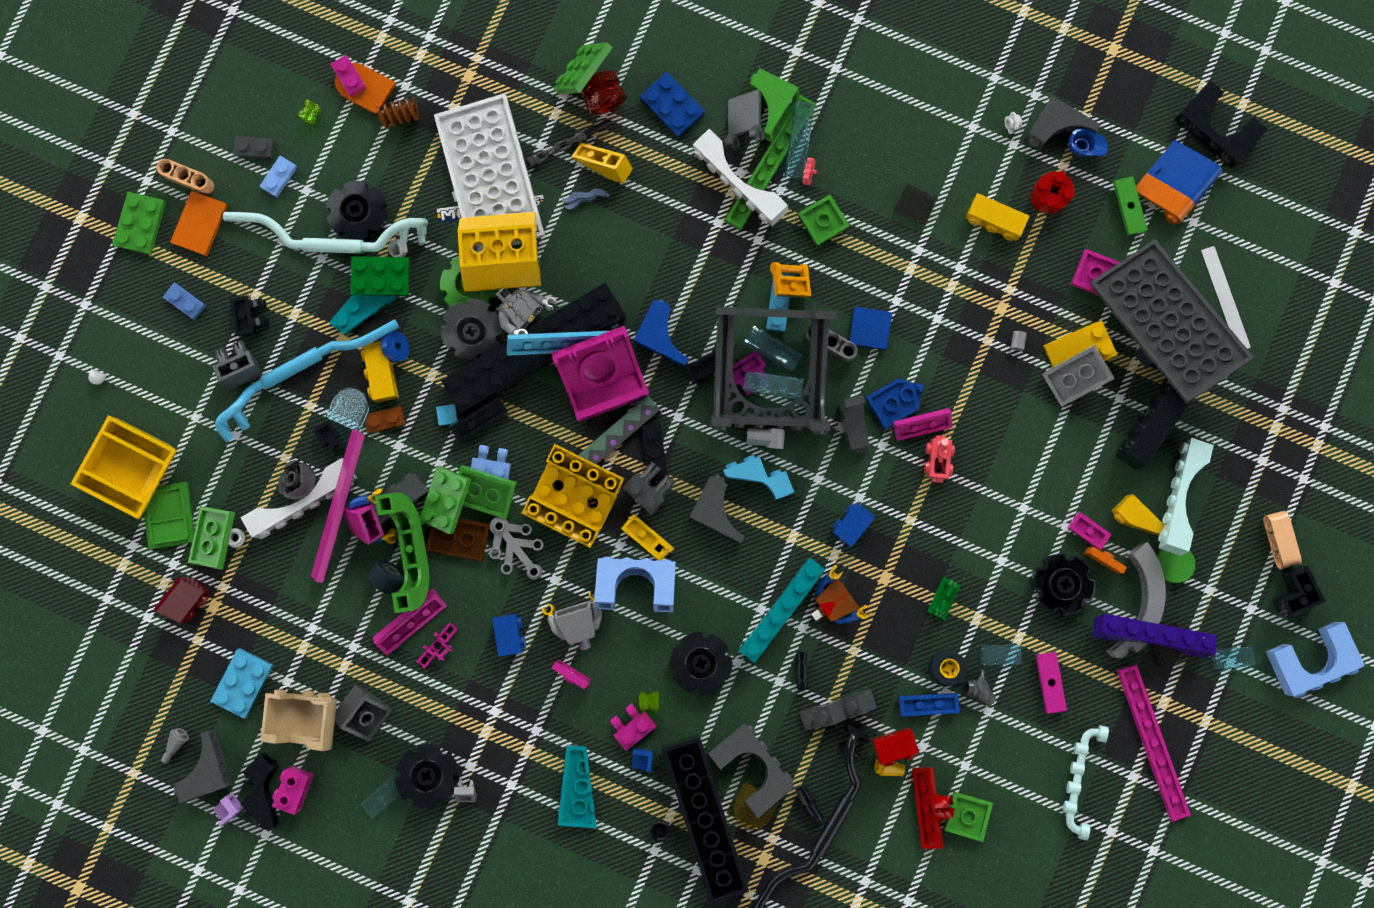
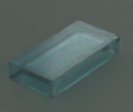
M1021 644L981 645V665L1022 664Z
M1253 646L1216 649V655H1213L1214 669L1256 665Z

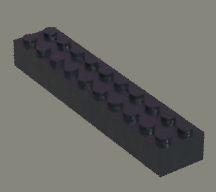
M605 282L526 329L528 334L607 331L624 321L626 316ZM506 341L442 379L441 382L460 414L465 416L496 395L499 396L554 363L552 354L508 356Z

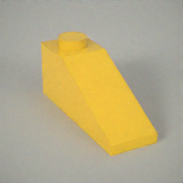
M582 142L572 155V159L609 180L623 184L633 170L626 155Z
M1133 494L1126 495L1111 511L1114 514V519L1120 524L1158 537L1163 530L1164 524Z

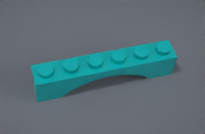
M808 558L738 651L755 663L826 569L813 559Z

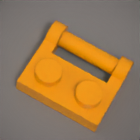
M779 262L771 263L770 271L773 274L775 296L801 298L811 296L809 270L806 264L796 266L781 265ZM781 272L798 273L800 277L782 276Z

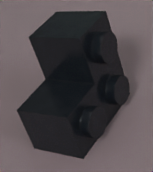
M1297 566L1282 573L1281 576L1289 592L1272 599L1281 618H1292L1326 602L1309 566Z

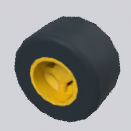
M942 650L931 658L929 670L933 679L938 683L954 686L965 678L967 666L964 658L957 652Z

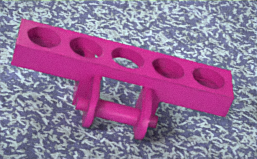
M449 623L440 634L435 632L436 640L430 647L423 646L426 651L417 660V663L425 669L436 656L439 661H444L443 657L447 652L453 651L451 649L452 646H448L446 643L458 629ZM449 627L454 629L451 634L447 633ZM443 634L447 635L446 640L441 637ZM436 642L441 643L440 649L434 647ZM445 647V650L441 654H439L441 649ZM427 657L428 661L423 664L421 660Z

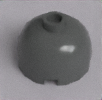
M296 460L290 461L285 465L283 469L286 471L284 475H280L278 481L279 493L293 500H299L308 496L316 486V476L313 469L309 465Z

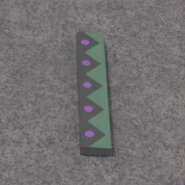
M646 396L578 456L596 465L599 464L657 414L660 408L649 396Z

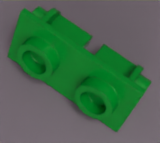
M943 577L927 612L945 620L961 585Z

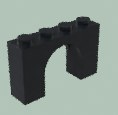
M1210 80L1177 115L1175 120L1180 127L1188 130L1194 139L1201 141L1208 151L1215 153L1225 165L1233 167L1268 129L1253 117L1236 135L1222 136L1216 133L1209 124L1208 114L1211 107L1224 94V91Z

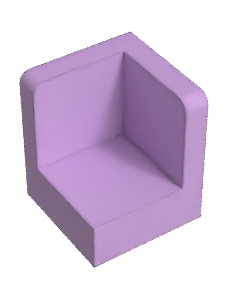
M233 793L225 796L220 800L221 803L214 808V811L221 819L218 823L220 827L228 823L243 810V807L240 805L241 803Z

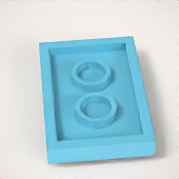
M238 648L210 702L244 719L248 718L274 665Z

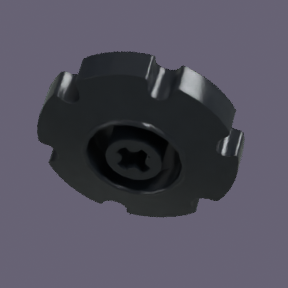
M349 181L344 183L342 190L336 188L329 196L326 208L331 213L326 218L330 227L339 236L346 234L347 239L367 241L370 239L372 232L379 234L384 228L388 215L386 212H383V209L387 207L384 196L375 186L368 188L367 183L364 181Z
M1065 553L1053 554L1042 560L1043 567H1036L1031 578V589L1038 592L1037 597H1035L1036 602L1047 612L1055 613L1059 610L1060 615L1063 616L1074 615L1084 610V601H1092L1096 588L1095 579L1089 578V572L1092 571L1089 565L1075 555L1068 559ZM1060 582L1065 583L1066 587L1060 585Z
M694 632L684 636L681 639L682 647H674L670 657V669L677 671V675L674 677L675 682L689 693H692L694 689H698L700 695L716 692L722 687L720 680H728L732 671V657L725 655V651L728 650L727 645L714 634H710L707 638L703 637L702 632ZM699 658L707 661L704 664V668L696 666Z
M424 743L417 746V752L408 750L400 758L396 766V770L400 772V777L395 779V785L399 795L404 800L407 798L413 799L412 805L414 807L433 808L437 805L436 800L441 799L445 802L454 793V787H457L458 781L454 780L453 775L459 772L456 759L449 751L443 754L440 745ZM430 771L432 779L424 780L422 772Z

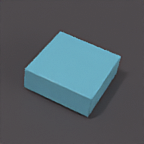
M455 404L436 407L439 426L451 425L458 420Z

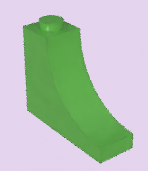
M759 68L758 72L752 75L750 85L752 91L761 90V99L768 108V121L763 132L765 139L772 142L800 96L799 87Z

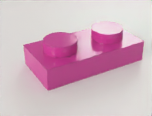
M347 55L330 64L350 97L367 88Z
M1081 512L1076 513L1067 527L1098 550L1103 548L1112 535Z

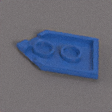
M898 378L865 397L882 428L886 430L894 425V421L905 419L918 411L924 385Z

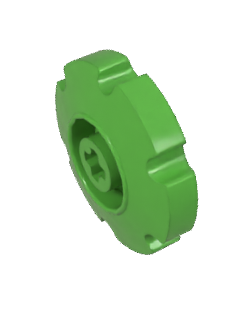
M459 257L453 259L450 262L452 265L451 269H444L440 279V290L443 293H447V296L444 298L446 303L451 306L459 301L464 305L468 298H475L489 303L488 309L490 310L492 308L490 302L499 299L496 296L499 290L464 292Z

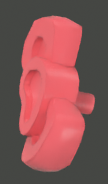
M807 158L803 176L804 185H811L813 174H817V170H814L816 165L814 158Z

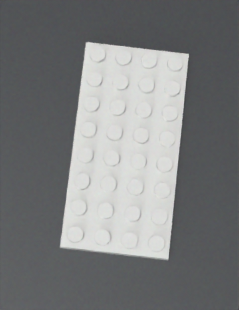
M505 93L434 114L461 217L536 212V239L544 237V229L507 95ZM515 241L513 242L512 246L521 244L522 242ZM482 244L474 246V251L477 253L484 249Z

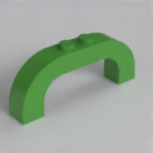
M395 492L375 496L378 515H389L396 525L404 568L403 586L398 592L392 593L395 613L413 611L422 606L429 589V567L421 521L416 507L405 494Z

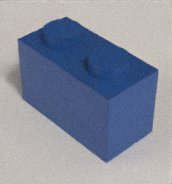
M858 502L854 505L850 504L844 511L845 517L842 520L838 519L832 526L834 529L832 534L848 547L854 545L875 518L872 513Z
M517 613L492 618L498 657L524 652L526 640L525 636H521L520 630L523 628L522 617H518Z

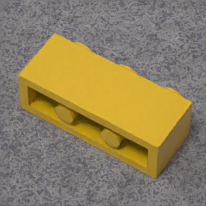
M977 193L972 200L965 219L969 220L968 222L972 225L985 227L988 232H997L1009 241H1017L1023 233L1029 215Z
M381 341L363 346L361 358L366 364L364 375L366 380H369L370 387L367 388L369 398H372L376 403L398 399L399 395L393 363L383 354Z

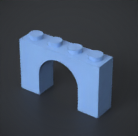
M612 557L598 558L594 600L595 609L615 610L616 589L620 581L631 575H641L649 579L654 586V612H673L675 562L668 559L652 561L648 558L633 560L632 558L613 559Z
M1333 622L1318 629L1328 651V660L1325 667L1315 674H1310L1303 669L1292 645L1282 644L1266 651L1285 695L1293 696L1294 698L1306 695L1305 692L1308 690L1321 689L1324 687V683L1337 682L1341 680V676L1355 674L1359 672V668L1365 666L1345 622Z

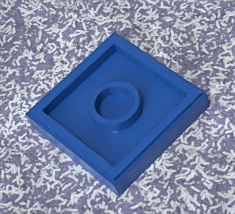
M854 307L849 341L856 346L887 350L892 312Z

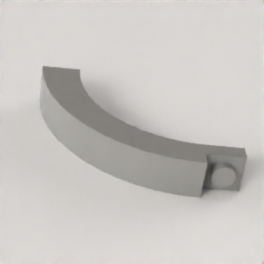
M1144 542L1126 554L1138 572L1142 587V603L1137 620L1159 624L1166 600L1165 579L1154 550L1148 542ZM1118 641L1107 650V653L1113 658H1123L1129 653L1128 649L1131 652H1139L1147 643Z

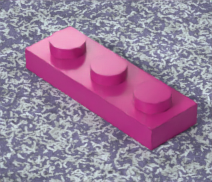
M949 408L893 422L897 441L953 428L952 413Z

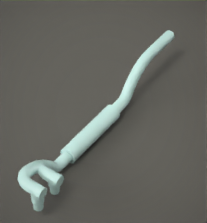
M248 212L223 213L224 221L261 223L270 228L286 247L300 249L303 252L356 254L377 252L383 249L391 237L397 233L400 234V239L407 243V234L410 228H417L418 243L425 244L428 221L425 218H406L388 227L374 243L353 239L303 238V240H292L275 220L266 215Z

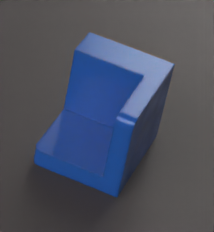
M634 748L632 769L651 772L653 750Z

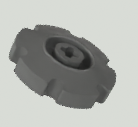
M468 298L466 304L463 305L457 301L445 312L443 320L447 324L441 326V336L447 348H455L456 356L467 360H476L478 354L484 355L499 346L501 339L497 335L502 334L503 329L500 326L497 311H489V303L480 299ZM469 326H471L472 329H475V332H472V330H468Z

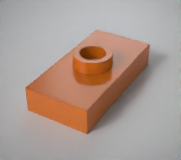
M1087 547L1084 553L1116 574H1124L1127 568L1114 560V556L1111 553L1101 552L1095 547Z

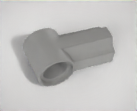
M748 428L746 444L783 449L785 430Z

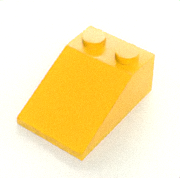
M1102 320L1043 345L1052 367L1093 345L1096 346L1104 361L1117 356Z

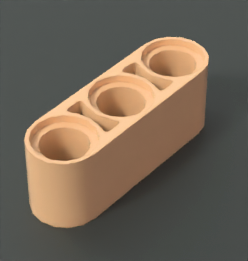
M162 159L157 163L158 173L171 182L205 195L212 193L214 190L213 181L201 172L169 159ZM171 167V170L166 173V170ZM188 174V177L183 180L184 175ZM206 181L204 186L200 187L201 182Z
M1281 511L1265 515L1263 518L1264 526L1276 566L1282 570L1301 565L1302 559L1288 513Z

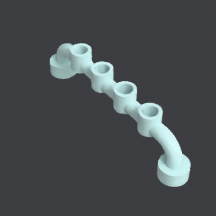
M1099 725L1098 729L1087 730L1082 735L1080 743L1076 742L1074 745V754H1077L1078 757L1077 762L1072 761L1070 766V773L1074 774L1073 782L1068 781L1066 793H1070L1069 801H1064L1062 809L1064 813H1067L1066 823L1068 828L1078 834L1079 839L1086 841L1090 835V825L1080 823V826H1077L1074 822V817L1077 812L1078 796L1081 792V780L1085 771L1089 739L1096 736L1097 741L1106 743L1109 728Z

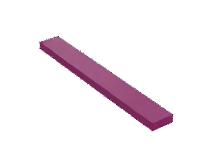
M352 429L311 573L312 578L316 582H324L365 436L359 430Z
M1137 664L1116 670L1170 821L1174 822L1191 816Z

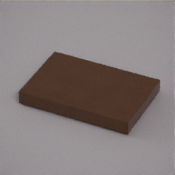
M459 518L454 534H448L431 526L426 551L483 562L490 524Z

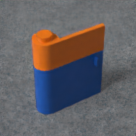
M1174 140L1137 184L1136 189L1138 195L1165 210V219L1168 223L1173 225L1180 224L1221 175L1222 168L1212 160Z

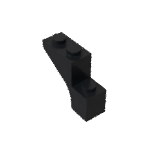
M264 752L259 754L242 772L246 776L245 779L250 784L256 785V787L240 805L247 815L253 816L258 821L257 824L262 829L270 831L279 823L276 808L272 807L274 802L269 788L270 778L279 765Z

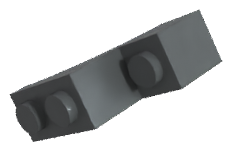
M867 689L823 705L804 709L799 713L806 731L835 725L849 717L863 715L877 708L871 689Z

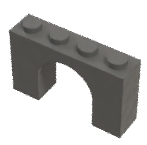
M742 724L706 755L718 770H721L742 753L753 754L761 760L765 769L764 781L753 794L743 801L755 818H759L794 788L792 784L793 779L787 772L783 773L779 768L781 766L780 762L774 756L771 758L767 753L769 749L762 740L759 742L756 739L754 729L750 725Z

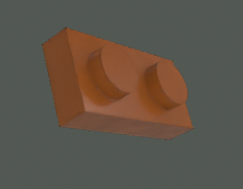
M402 406L363 414L368 434L406 425Z

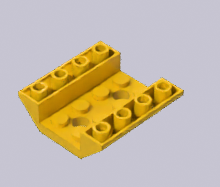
M536 212L460 218L458 245L464 292L500 290L503 287L512 289L541 286L536 239ZM521 241V248H512L513 242ZM482 244L484 249L479 253L475 252L474 246Z
M554 444L546 460L548 462L534 493L529 496L522 514L591 548L616 501L624 478ZM556 480H560L564 484L563 489L560 491L554 487ZM590 497L597 499V507L592 508L589 506L588 499Z

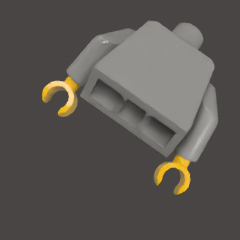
M591 591L589 592V601L555 611V607L549 604L551 607L549 613L546 612L545 607L542 608V612L548 615L547 620L552 632L560 639L567 640L568 644L578 642L580 650H586L591 647L589 639L595 637V631L599 629L602 619V610L595 609V598L591 597Z

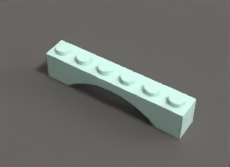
M1190 438L1181 444L1179 449L1180 459L1175 466L1176 476L1171 483V488L1173 489L1167 500L1168 510L1162 521L1164 527L1158 537V541H1160L1159 549L1180 556L1190 551L1194 533L1189 525L1186 514V494L1195 474L1202 467L1210 463L1214 445L1194 438Z

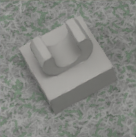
M460 780L458 782L459 787H454L456 802H476L477 794L473 780H470L468 787H463V781Z

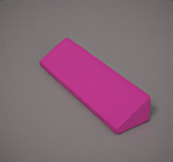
M432 588L428 591L427 597L420 608L401 613L373 637L374 644L386 656L389 655L447 607V605Z

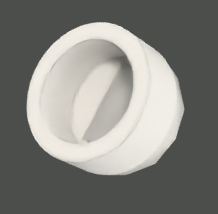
M91 369L88 378L92 384L99 385L105 380L107 375Z

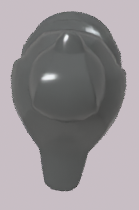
M981 670L977 680H966L964 692L966 696L975 697L978 701L985 702L988 707H991L996 701V697L991 692L984 678L985 670Z

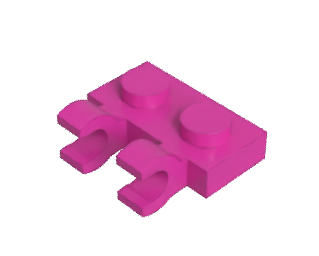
M632 703L626 707V711L633 718L628 724L624 726L617 715L610 719L611 724L617 730L614 737L625 751L657 727L645 710L639 713Z

